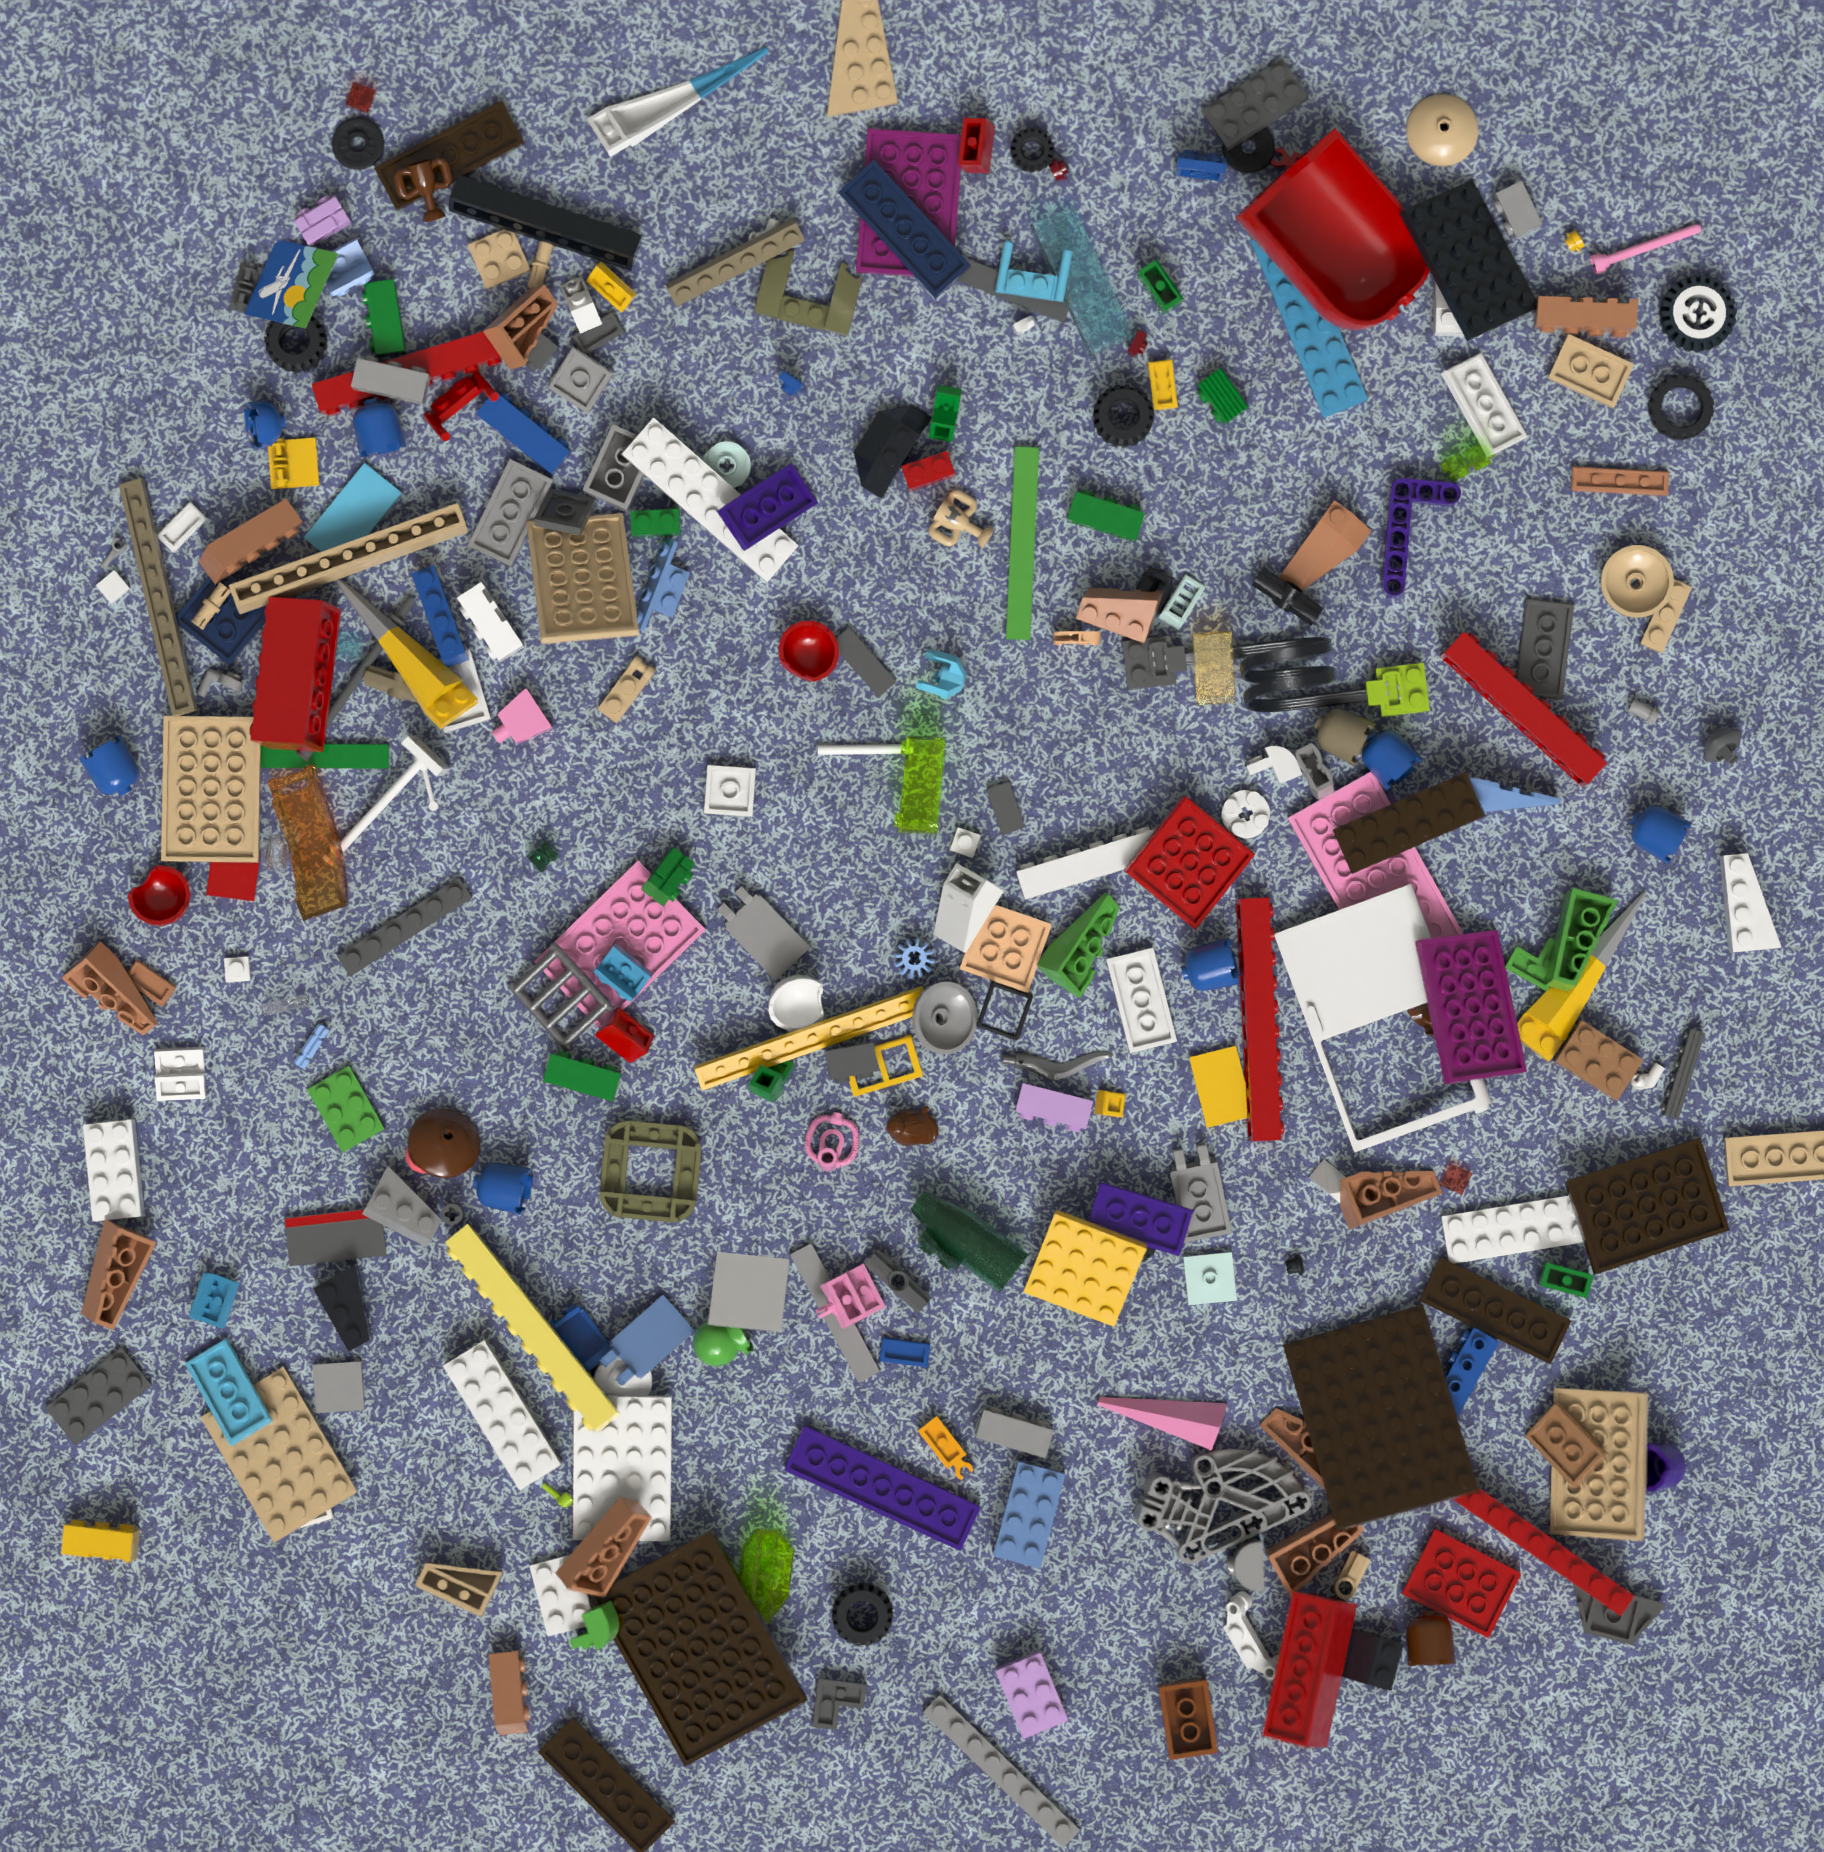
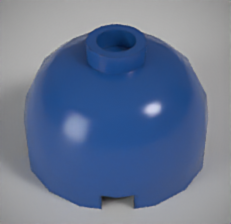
M267 401L245 403L249 407V409H244L246 431L250 430L254 442H250L251 447L256 450L272 446L281 437L282 428L286 427L284 415L279 414L278 409Z

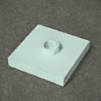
M1232 1252L1183 1257L1188 1305L1237 1301Z

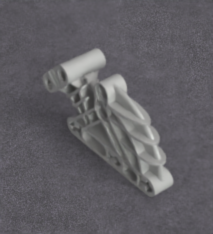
M1259 1448L1251 1451L1224 1449L1206 1454L1199 1453L1193 1456L1190 1465L1198 1484L1178 1482L1177 1480L1170 1481L1159 1472L1149 1474L1142 1487L1144 1494L1139 1495L1141 1502L1137 1501L1134 1508L1133 1519L1145 1531H1155L1168 1541H1172L1177 1545L1176 1554L1179 1559L1186 1564H1193L1305 1513L1311 1506V1499L1292 1475L1294 1470H1287L1276 1462L1278 1460L1277 1456L1269 1458L1258 1453L1260 1452ZM1201 1459H1207L1209 1462V1466L1205 1471H1199L1197 1468V1464ZM1239 1471L1224 1479L1220 1475L1221 1472ZM1251 1473L1266 1479L1245 1490L1229 1485V1483ZM1161 1481L1163 1484H1160V1486L1162 1487L1157 1490L1155 1486H1158L1156 1483ZM1212 1481H1217L1219 1485L1218 1490L1212 1494L1208 1493V1484ZM1273 1485L1281 1495L1269 1500L1253 1493ZM1201 1489L1195 1508L1190 1505L1192 1498L1189 1495H1186L1184 1500L1180 1498L1181 1490ZM1299 1496L1300 1498H1304V1500L1301 1501L1302 1506L1300 1507L1296 1504H1293L1296 1502L1295 1497ZM1219 1500L1248 1510L1209 1528ZM1284 1501H1286L1288 1504L1293 1505L1287 1507ZM1149 1514V1520L1145 1522L1143 1520L1145 1519L1144 1515ZM1255 1516L1257 1519H1260L1257 1521L1256 1527H1254L1252 1524H1249L1252 1522L1251 1517ZM1241 1521H1242L1245 1525H1247V1526H1245V1528L1247 1529L1246 1532H1245V1530H1244V1527L1240 1524ZM1170 1523L1175 1524L1174 1529L1176 1531H1180L1182 1524L1188 1525L1181 1542L1168 1530ZM1233 1525L1238 1527V1533L1235 1537L1214 1547H1205V1539L1208 1536ZM1197 1541L1201 1549H1203V1552H1201L1199 1549H1195L1198 1547V1545L1196 1544ZM1187 1546L1194 1549L1191 1551L1192 1556L1190 1557L1184 1554Z

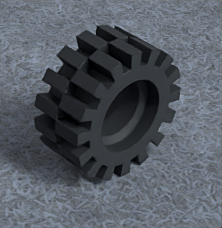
M1027 127L1024 131L1023 129L1020 130L1019 134L1014 136L1011 143L1010 153L1012 161L1024 172L1034 173L1035 171H1042L1043 168L1049 166L1053 159L1054 143H1052V138L1046 134V131H1041L1038 127H1035V129ZM1034 141L1041 146L1042 152L1038 158L1029 159L1024 155L1023 147L1027 142Z

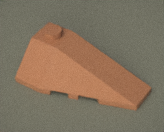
M1366 1171L1340 1180V1208L1349 1230L1443 1194L1434 1171Z

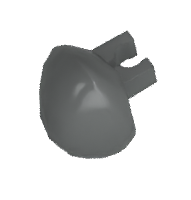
M1721 728L1710 732L1704 745L1705 761L1721 762L1725 759L1731 765L1738 761L1739 758L1734 753V750L1740 746L1741 731L1738 729Z

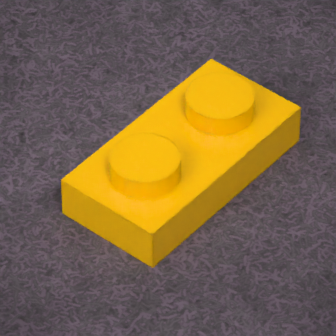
M602 262L596 265L586 280L621 313L627 309L637 295Z

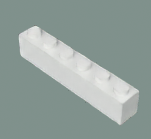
M1149 826L1135 830L1136 835L1127 837L1126 833L1112 837L1113 842L1104 844L1102 840L1089 844L1090 849L1082 852L1080 848L1066 851L1067 856L1059 859L1057 855L1043 858V864L1034 866V863L1030 862L1021 865L1020 871H1017L1016 874L1024 900L1124 870L1156 829L1150 830Z

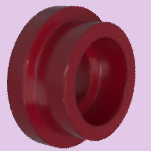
M1057 157L1054 158L1053 162L1049 164V168L1056 181L1061 179L1065 181L1069 169L1064 160L1059 161Z

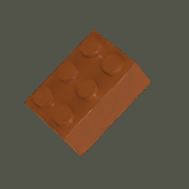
M1206 1677L1158 1684L1169 1760L1218 1753Z

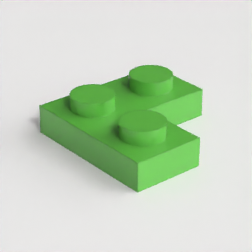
M1549 937L1537 958L1516 946L1505 964V968L1538 988L1548 991L1550 986H1546L1545 983L1555 940Z

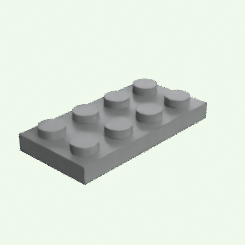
M509 459L467 546L512 567L528 535L527 521H534L554 480Z

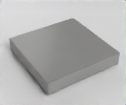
M572 347L547 388L589 414L614 372L576 347Z
M362 1361L313 1364L316 1413L365 1410Z

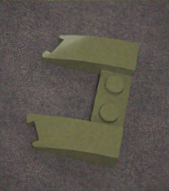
M787 251L788 256L767 260L754 314L848 337L862 283L861 277L856 280L846 271L848 266L845 263H841L829 307L784 296L795 251Z

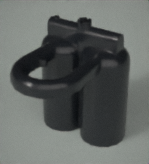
M1149 566L1148 570L1141 575L1135 590L1143 592L1164 591L1156 616L1160 617L1173 589L1172 582L1174 577L1164 573L1165 571L1162 569L1159 571Z

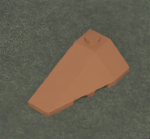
M1334 500L1279 578L1284 581H1290L1301 590H1304L1358 551L1371 533V530L1353 513Z
M101 941L88 950L62 976V979L85 999L88 995L100 1001L99 1008L104 1011L108 1008L118 1012V1019L140 1034H146L158 1024L119 959Z
M1276 1408L1259 1426L1325 1490L1306 1423Z

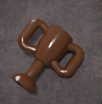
M439 157L432 161L427 159L407 165L408 168L398 169L394 173V183L397 193L401 198L407 200L418 194L424 197L427 211L424 213L423 222L438 220L446 216L442 209L436 208L432 194L434 189L448 188L453 182L451 169L445 158ZM438 165L441 169L443 182L435 181L433 169ZM403 175L410 176L414 188L409 192L406 190Z

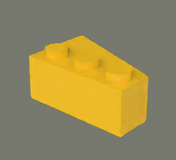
M71 1519V1523L64 1524L61 1554L88 1558L100 1557L104 1560L122 1559L123 1562L127 1563L137 1559L140 1530L134 1529L133 1524H119V1528L110 1527L109 1522L96 1521L95 1525H85L86 1520Z

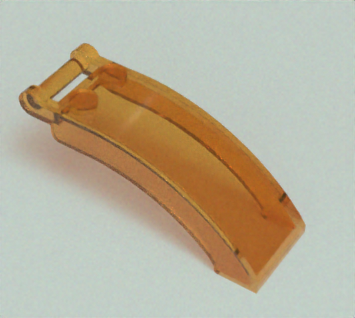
M311 764L305 766L304 770L279 779L277 777L269 779L268 785L274 798L272 805L282 828L292 862L296 888L295 902L303 921L347 906L348 883L343 851L333 815L318 779L316 767ZM308 779L309 786L283 795L282 787Z

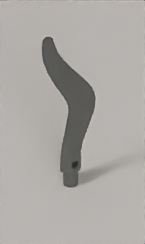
M1097 1051L1062 1064L1023 1053H1016V1055L1003 1054L1002 1064L1014 1065V1068L1030 1070L1050 1081L1071 1076L1098 1061L1111 1058L1113 1054L1108 1051Z

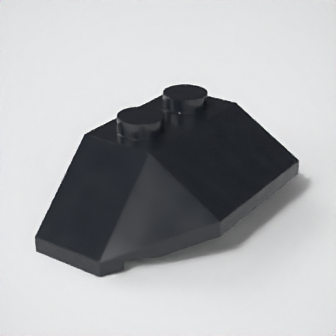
M913 405L883 410L877 413L853 452L861 487L880 499L884 497L899 473L901 466L904 465L932 419L930 415Z

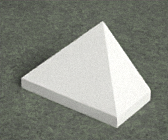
M1323 1159L1308 1178L1340 1204V1180L1346 1177Z

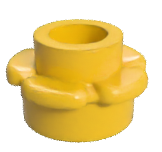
M1574 230L1571 233H1566L1568 238L1564 241L1572 252L1574 250L1581 252L1580 249L1586 245L1577 231Z

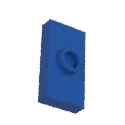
M782 371L778 377L779 384L781 385L780 389L790 396L795 394L800 397L804 391L803 383L786 371Z

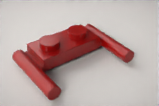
M474 372L471 379L466 376L458 381L448 392L438 397L430 405L432 411L425 412L423 418L442 441H448L450 434L441 425L442 423L446 422L479 395L481 391L491 401L498 400L499 394L479 372Z

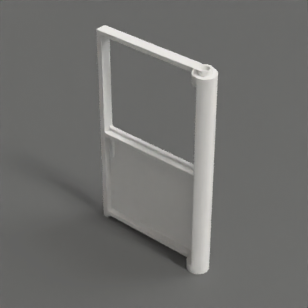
M1412 884L1275 933V939L1354 1153L1472 1110L1475 1111V1114L1489 1109L1488 1104L1492 1103L1484 1079L1473 1080L1470 1082L1476 1096L1474 1099L1373 1136L1357 1140L1323 1048L1322 1040L1427 1003L1415 941L1429 939L1431 936Z

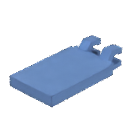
M662 1295L609 1342L612 1350L599 1361L606 1368L617 1357L621 1358L628 1368L615 1380L623 1386L634 1375L642 1379L695 1330L669 1300Z

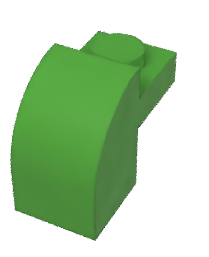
M612 1601L590 1608L581 1616L587 1631L577 1634L569 1642L572 1649L582 1646L583 1650L595 1646L597 1651L611 1642L619 1630V1619Z

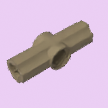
M372 665L366 670L363 678L364 685L387 692V695L418 703L399 672L394 671L393 673Z

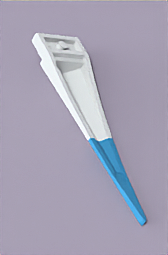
M768 47L762 48L723 67L672 87L608 106L589 117L587 121L611 157L630 145L633 147L765 56L769 49Z

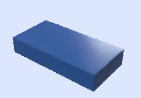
M882 1337L879 1361L927 1368L931 1343Z

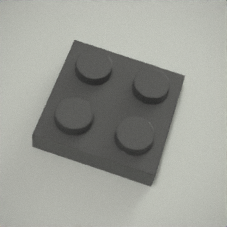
M549 489L534 518V526L581 536L596 506V498Z

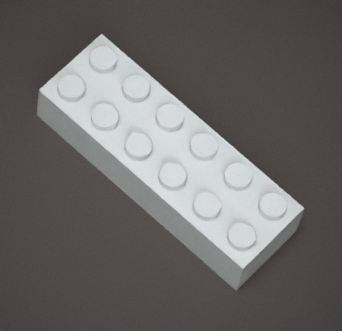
M487 1339L443 1366L519 1491L563 1463Z

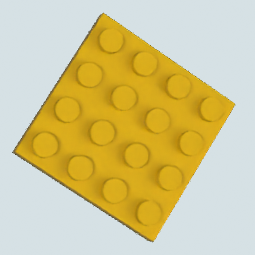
M1056 1210L1025 1286L1024 1293L1114 1327L1148 1244Z

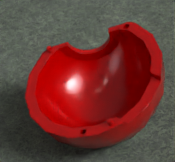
M814 620L800 621L789 626L782 634L778 646V657L781 665L793 675L805 681L816 682L827 677L835 669L839 658V645L833 632L824 624Z
M161 865L155 866L149 872L146 881L139 887H134L128 893L130 909L135 916L151 926L161 927L181 919L188 910L191 899L189 884L183 874L172 867Z

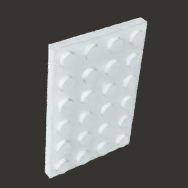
M607 1395L621 1414L599 1432L593 1429L589 1431L580 1420L583 1416L576 1410L574 1412L573 1540H584L614 1503L622 1497L638 1501L652 1517L638 1541H670L672 1396Z

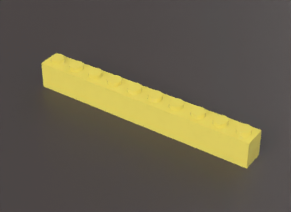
M465 1225L445 1242L449 1247L446 1251L454 1261L459 1260L464 1266L461 1270L469 1280L474 1278L478 1283L477 1291L484 1299L489 1297L493 1302L491 1306L498 1317L504 1316L508 1321V1324H506L508 1330L514 1336L517 1334L524 1341L521 1343L523 1349L529 1355L532 1353L538 1359L536 1362L538 1368L544 1374L548 1372L553 1378L551 1384L559 1393L563 1391L568 1397L566 1403L574 1412L578 1410L583 1418L580 1420L589 1431L591 1429L596 1432L601 1431L621 1414L471 1225Z

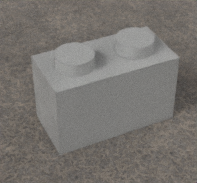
M1522 181L1495 193L1493 196L1495 200L1492 201V205L1496 213H1501L1505 220L1502 225L1507 236L1512 235L1515 240L1542 226L1539 215Z

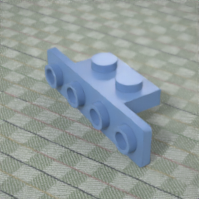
M664 538L663 542L658 546L657 558L649 570V578L646 586L640 593V602L636 609L639 631L645 630L652 610L673 618L690 574L670 564L678 545L676 540Z

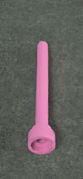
M1694 224L1609 255H1601L1600 253L1590 256L1591 265L1595 264L1593 268L1594 273L1605 272L1606 268L1610 267V264L1697 234L1701 231V226Z

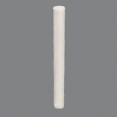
M914 744L818 745V755L915 754Z

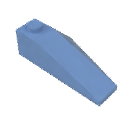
M1470 777L1484 812L1558 805L1561 801L1559 798L1535 792L1524 793L1523 790L1515 787L1504 786L1502 788L1499 787L1500 783Z

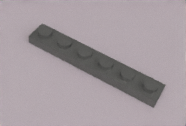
M457 878L337 957L351 977L472 899V896L461 879Z

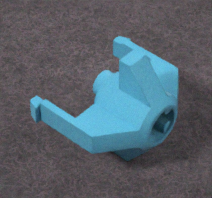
M927 650L925 658L944 664V666L941 665L940 671H935L932 681L938 685L918 680L916 688L939 695L944 700L961 692L967 673L959 657L937 650L936 652Z

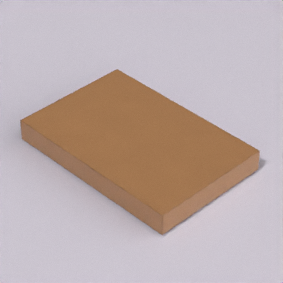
M1559 1401L1555 1402L1525 1435L1528 1441L1573 1488H1577L1608 1455L1606 1450Z

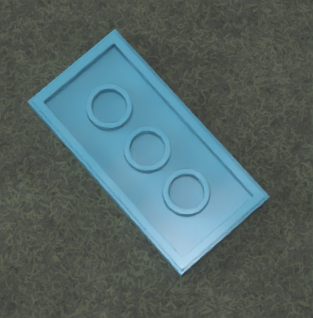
M364 463L304 538L322 552L367 536L383 519L402 493Z
M227 1338L185 1363L230 1446L237 1444L273 1422L272 1417Z

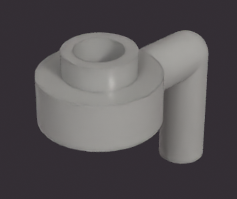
M209 669L196 694L205 697L213 680L239 693L243 683L239 682L241 677L228 671L227 675Z

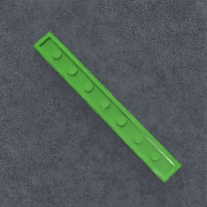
M1015 447L1006 640L1030 641L1039 448Z

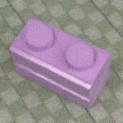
M327 195L317 201L318 206L311 210L305 208L296 214L297 218L293 221L309 247L315 246L351 224L335 196L330 198Z

